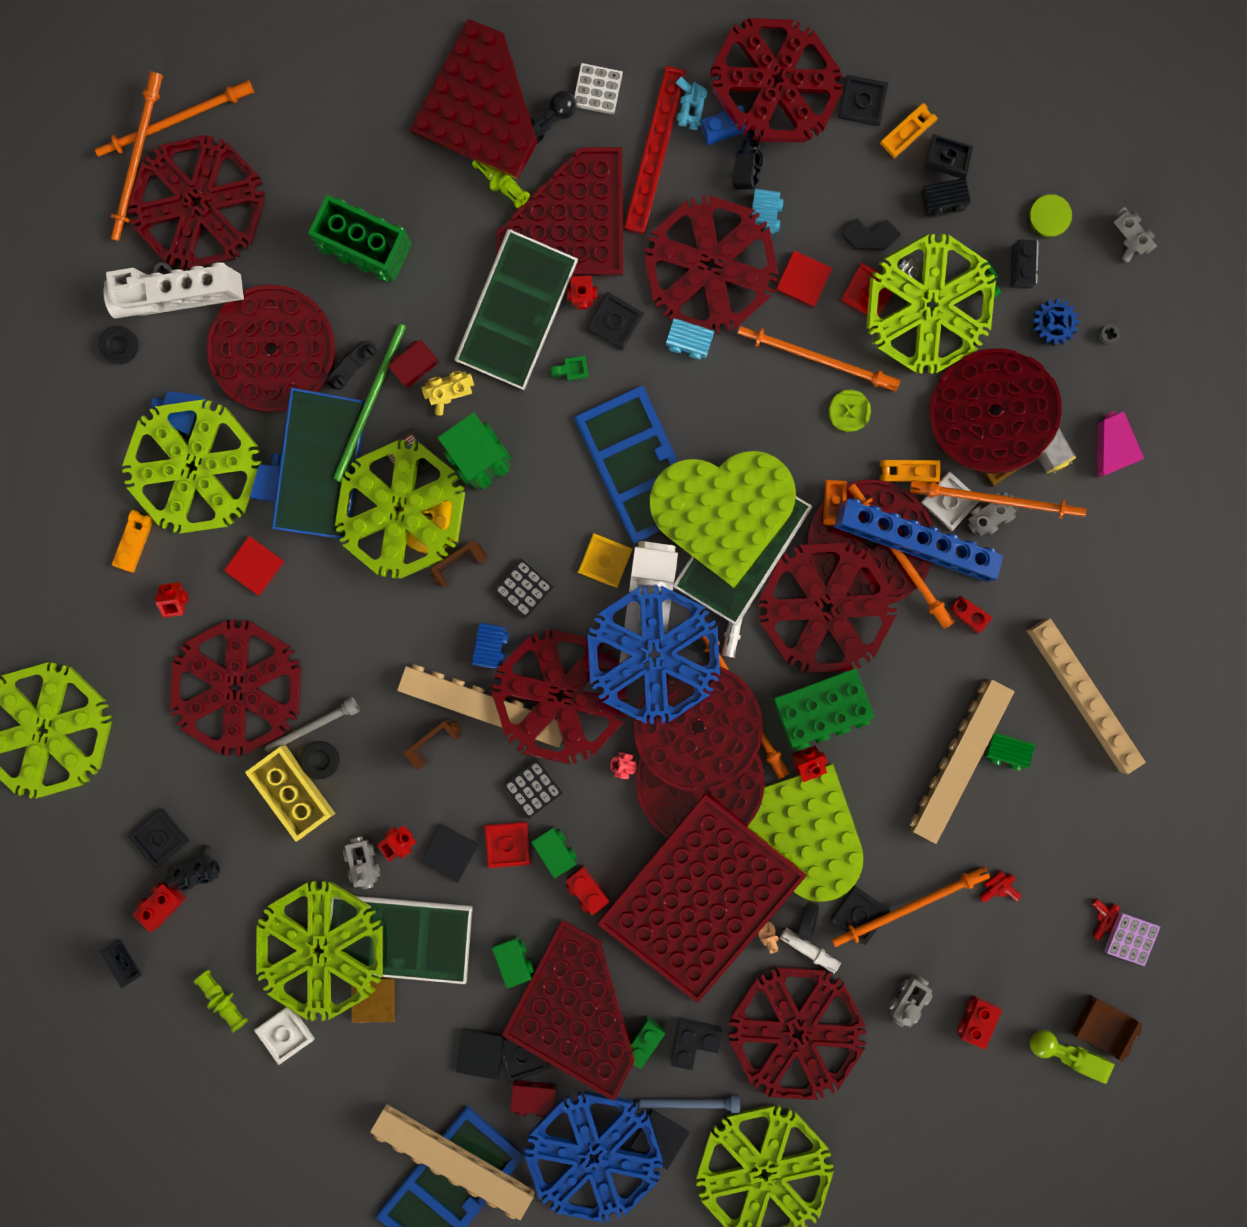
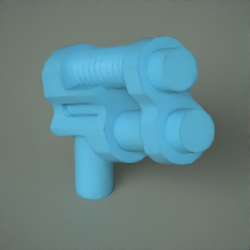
M681 76L676 81V84L686 93L685 96L681 97L680 103L682 108L681 113H678L677 116L678 125L687 126L688 123L690 124V129L697 130L702 122L701 115L704 100L707 97V89L696 82L690 85ZM690 106L695 107L694 116L689 115Z

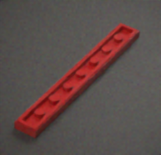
M666 65L624 230L645 235L682 88L676 84V81L681 76L685 79L687 70Z

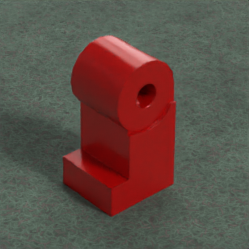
M958 596L949 608L952 614L961 619L962 622L972 628L977 634H980L993 618L962 596Z

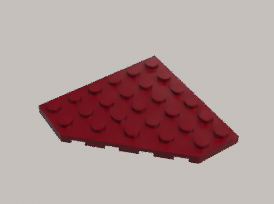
M467 19L409 130L419 137L518 180L538 141L533 130L528 108L525 104L512 55L508 48V42L503 32Z
M580 147L532 195V198L524 206L522 205L503 227L501 226L496 231V256L507 229H510L577 258L578 263L572 276L623 275L622 147ZM512 241L500 273L507 276H562L567 264Z
M562 920L502 1036L615 1101L636 1060L601 940L566 920Z

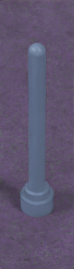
M731 1095V1097H727V1100L639 1099L637 1101L640 1108H722L731 1111V1113H740L739 1095Z

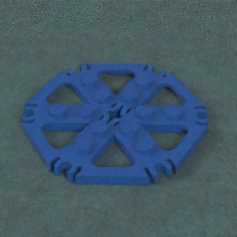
M643 585V595H640V586H638L597 613V615H601L605 619L602 621L600 618L594 617V620L599 622L600 626L598 629L589 627V631L596 634V636H591L587 633L590 684L593 681L599 680V682L592 685V688L602 687L603 692L598 697L602 699L607 694L609 695L602 702L646 724L647 715H649L651 724H654L653 719L656 715L661 716V723H665L666 717L664 714L668 715L669 723L708 697L710 694L703 691L704 688L713 692L714 689L708 686V681L713 679L718 682L719 679L711 675V672L720 675L718 625L709 629V627L716 623L715 620L705 622L704 617L710 612L705 610L699 614L705 607L660 585V594H658V585H654V591L650 594L646 591V585ZM670 599L688 608L690 616L664 634L662 603ZM630 602H637L640 605L641 635L616 624L613 621V614ZM701 636L707 637L709 641V663L705 666H701L677 654V652ZM602 642L631 655L607 672H601L598 669L597 646ZM652 643H654L656 652L660 653L659 656H656L655 666L652 658L648 656V653H651L653 649ZM666 673L692 685L694 688V693L676 706L668 705ZM644 675L645 705L642 708L637 709L617 698L618 691Z
M585 1090L584 1096L586 1099H583L582 1093L578 1091V1100H571L568 1094L566 1104L562 1097L531 1129L527 1142H532L534 1145L525 1146V1158L539 1200L543 1197V1204L548 1200L553 1201L550 1205L551 1211L555 1210L556 1214L603 1223L604 1217L602 1214H605V1219L609 1222L610 1213H616L619 1219L621 1218L620 1209H622L625 1216L658 1183L660 1172L653 1169L663 1167V1158L649 1114L646 1116L644 1109L640 1113H635V1110L638 1108L636 1102L633 1103V1100L620 1097L612 1101L600 1093ZM593 1103H601L618 1107L620 1110L619 1114L598 1135L590 1106ZM566 1113L568 1114L576 1141L549 1136L546 1134L545 1129L559 1114ZM638 1128H642L645 1131L650 1146L648 1153L641 1154L619 1149ZM590 1154H598L597 1160L595 1158L590 1160ZM544 1159L570 1165L553 1182L547 1183L543 1180L538 1160ZM611 1173L641 1178L642 1182L629 1196L621 1197L618 1195ZM589 1179L597 1205L595 1207H586L571 1204L569 1199Z

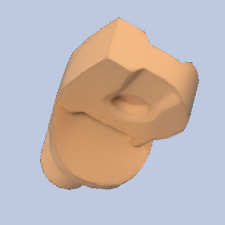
M768 921L759 931L758 936L763 945L768 947L769 953L772 954L778 951L776 942L779 939L778 936H775L774 925Z

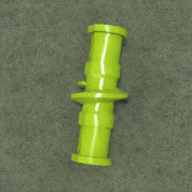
M473 161L472 166L481 170L485 177L490 180L489 187L491 190L498 191L501 189V192L514 202L516 208H520L528 201L530 194L527 191H523L511 176Z
M207 970L195 979L193 983L195 985L198 984L205 993L206 998L210 1000L207 1008L216 1007L213 1013L219 1011L220 1016L232 1028L230 1031L234 1033L247 1023L248 1019H244L236 1009L235 1004L230 1001L233 993L225 995L222 987L210 975L211 971Z

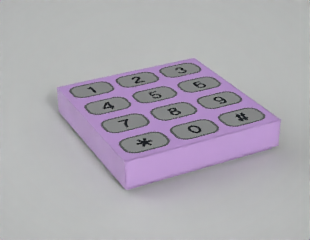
M1119 912L1104 951L1107 954L1145 966L1160 926Z

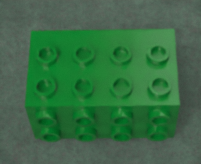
M327 194L308 232L314 241V245L318 247L320 252L328 256L332 253L338 256L337 259L348 265L350 262L354 263L360 271L365 273L371 271L377 274L376 277L384 282H388V280L395 282L412 246L404 228L395 224H389L379 216H372L362 208L348 205L346 201L337 197L333 198Z
M474 412L438 437L446 449L443 452L444 455L457 469L456 472L469 488L474 487L476 490L479 488L484 490L492 484L491 480L496 476L501 478L510 471L508 469L511 466L509 460L512 458L488 423L482 424Z
M857 669L777 697L772 701L789 748H795L796 751L809 747V742L815 740L816 744L829 740L831 739L830 734L835 733L837 737L851 731L850 727L854 725L856 729L871 724L870 719L875 718Z

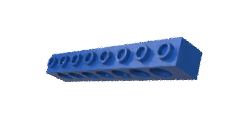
M849 498L840 503L834 528L985 582L998 579L1003 555L996 553L995 549L979 547L976 542L969 540L962 541L958 539L957 535L940 533L939 529L935 527L921 526L918 521L902 519L896 513H885L877 506L863 505L858 499ZM858 514L863 516V523L858 519ZM878 521L883 524V530L879 528ZM898 528L901 529L903 533L902 537L898 534ZM917 535L922 539L921 544L917 540ZM937 542L941 545V551L936 546ZM956 549L960 552V558L956 555ZM975 556L978 557L979 564L976 563Z

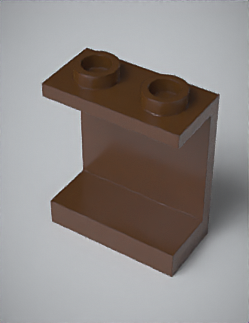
M473 540L431 568L433 571L431 577L437 586L449 588L451 585L442 571L471 552L482 565L490 561L477 541Z
M445 720L403 753L416 770L429 762L419 748L445 728L454 741L462 736L460 733L462 729L455 720Z
M1090 995L1071 1033L1123 1062L1124 1058H1127L1131 1052L1132 1043L1140 1036L1143 1024L1095 996Z

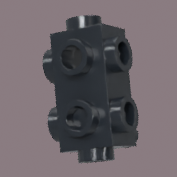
M202 845L199 857H194L191 861L167 868L168 877L166 882L170 889L176 888L178 891H185L193 888L195 885L207 884L219 878L220 866L217 861L208 856L211 847Z

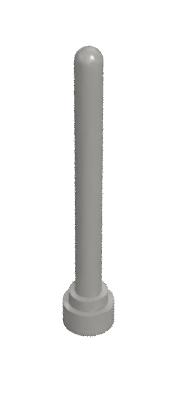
M353 697L344 700L340 708L267 744L265 751L270 753L280 746H284L343 715L347 716L350 714L352 716L360 712L357 702Z

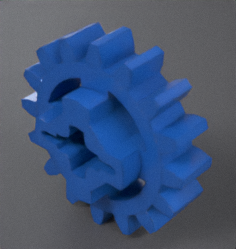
M1059 298L1054 300V303L1050 299L1046 302V305L1041 304L1038 307L1040 311L1034 312L1033 315L1037 318L1032 320V324H1037V327L1033 329V332L1039 331L1040 334L1037 338L1044 337V344L1052 341V346H1055L1059 341L1063 345L1066 343V339L1070 341L1074 338L1072 334L1078 332L1075 326L1079 325L1080 321L1075 320V317L1079 315V312L1073 313L1072 310L1075 306L1068 307L1067 300L1061 304ZM1055 319L1058 320L1057 325H1054L1053 323Z

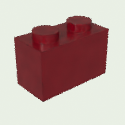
M420 339L418 342L415 340L410 343L405 353L393 357L388 367L408 389L440 362Z
M524 1080L514 1081L510 1111L520 1116L531 1113L543 1118L555 1105L557 1084Z

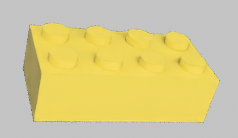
M286 745L280 746L245 772L296 842L336 814Z

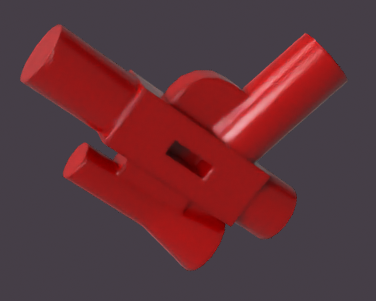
M1000 869L994 877L984 883L988 890L981 894L979 898L985 903L993 896L1005 897L1009 895L1017 902L1022 895L1011 886V883L1016 880L1011 873L1005 876Z
M1096 898L1091 904L1099 911L1097 919L1100 922L1092 937L1100 941L1105 932L1111 934L1120 907L1112 903L1111 907L1107 908Z

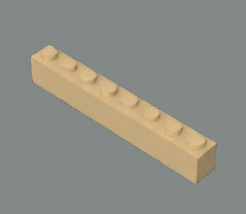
M1051 618L1043 619L1026 631L1119 772L1129 774L1145 764V760Z
M412 664V667H405L397 691L502 727L493 696L484 693V688L475 685L472 688L464 686V681L456 678L449 681L444 679V674L432 671V674L424 672L425 668L416 664ZM515 699L512 702L504 700L509 720L515 725L519 724L535 708V706L532 709L524 707V702ZM555 718L536 740L559 748L562 737Z
M987 679L986 682L983 681L978 689L980 694L977 700L972 701L968 708L970 713L967 719H963L959 725L958 730L960 733L957 739L954 738L948 748L950 752L947 758L944 757L939 764V769L941 770L937 777L934 776L929 784L931 789L928 795L922 797L919 804L921 808L918 814H914L911 818L909 825L912 832L937 844L1015 691L992 679Z
M388 1104L384 1107L370 1132L374 1134V1138L378 1141L391 1144L395 1151L406 1153L411 1156L414 1162L418 1164L423 1163L430 1167L429 1169L434 1174H442L453 1185H461L466 1188L470 1195L483 1198L493 1208H500L511 1219L517 1218L521 1221L534 1197L535 1190Z

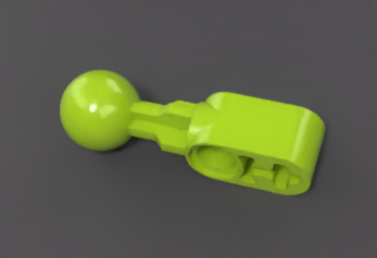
M1047 1030L1035 1032L1030 1039V1048L1036 1056L1050 1058L1054 1055L1073 1070L1107 1084L1115 1066V1063L1081 1047L1063 1046L1058 1043L1055 1035Z

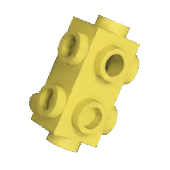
M455 371L444 378H431L421 388L424 398H429L431 405L436 404L435 414L443 415L444 404L450 403L451 399L472 394L471 386H474L471 373L466 374V371Z

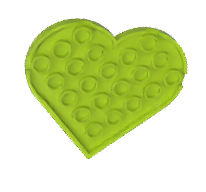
M748 451L736 454L727 459L719 468L703 460L689 459L672 464L658 476L650 494V510L655 524L665 536L735 588L790 517L795 504L796 488L788 468L779 459L764 452Z
M833 764L825 766L826 774L804 783L800 776L797 775L765 786L760 808L752 822L748 825L749 828L807 873L806 878L794 892L805 899L818 902L837 899L850 891L858 881L863 868L862 846Z

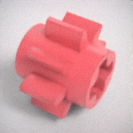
M618 752V757L612 758L610 769L614 772V777L629 779V775L635 773L637 764L632 759V754Z

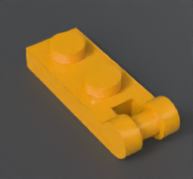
M925 103L921 104L881 141L880 144L894 159L938 120L935 114H931L927 110L928 107ZM921 116L925 120V122L922 123L918 119V117Z
M880 460L882 475L879 476V480L888 482H912V480L929 483L932 481L940 482V460ZM891 467H896V475H890Z
M136 510L130 512L128 523L112 562L113 566L132 573L135 572L153 524L151 516L140 515V512ZM137 523L142 524L141 530L135 528Z

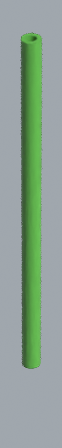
M398 324L333 476L334 480L339 482L342 480L387 374L388 366L391 364L390 361L394 357L406 329V326Z

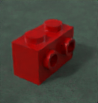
M584 865L566 878L567 890L572 896L576 894L581 900L579 905L585 913L589 911L591 915H594L609 903L610 898Z
M159 882L150 891L152 895L148 899L143 898L135 906L137 910L132 914L150 933L158 929L187 899L176 888L170 889L167 882L163 884Z
M974 995L972 1000H969L966 1004V1015L958 1023L957 1035L962 1040L986 1050L1002 1009L998 1005Z

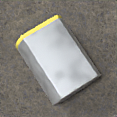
M1059 428L1052 444L1038 459L1047 474L1052 471L1055 474V470L1058 471L1069 465L1068 462L1072 464V460L1077 457Z

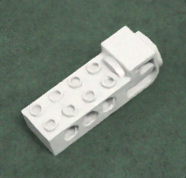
M213 263L212 267L207 268L194 266L189 271L171 270L170 274L164 275L162 273L147 275L135 268L106 272L107 280L104 281V300L107 310L113 318L135 315L144 316L244 300L241 274L224 263Z
M639 541L638 547H635L629 592L640 586V595H643V585H646V591L649 594L653 593L654 585H658V594L661 593L660 585L673 591L678 553L675 552L676 546ZM670 599L662 603L664 634L668 629L671 607ZM633 601L627 604L624 628L641 635L640 605ZM652 643L653 649L651 653H648V656L652 658L655 666L656 656H659L660 653L656 652L654 643ZM621 651L619 663L631 655Z

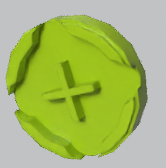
M1057 195L1040 197L1030 208V226L1036 234L1045 238L1061 235L1072 221V210L1069 203Z
M844 390L831 400L828 408L829 419L833 426L840 431L847 433L856 432L869 421L871 415L870 403L861 392Z

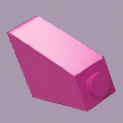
M1116 411L1104 415L1105 420L1098 423V477L1105 476L1144 459L1124 412L1117 414Z

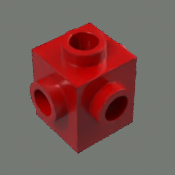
M592 276L570 277L571 288H567V300H572V307H576V309H589V306H593V299H597V286H592Z
M181 583L159 585L158 594L155 595V603L162 617L184 615L185 605L188 602V593L186 590H183Z
M815 745L792 754L796 771L803 783L827 773L825 764H828L824 752H819Z
M405 826L398 830L393 827L384 834L386 838L377 846L388 862L398 856L402 859L412 852L410 847L416 841Z

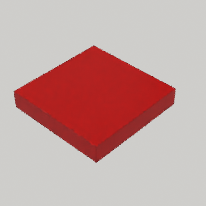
M794 250L776 291L814 308L832 267Z
M861 262L840 301L867 315L870 277L879 281L872 273H882ZM882 288L878 293V317L893 293L887 288Z
M249 536L224 571L260 596L285 561Z
M527 821L485 825L488 868L531 865Z

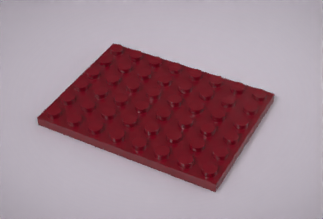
M705 793L600 918L597 925L696 1003H699L806 878L807 873Z

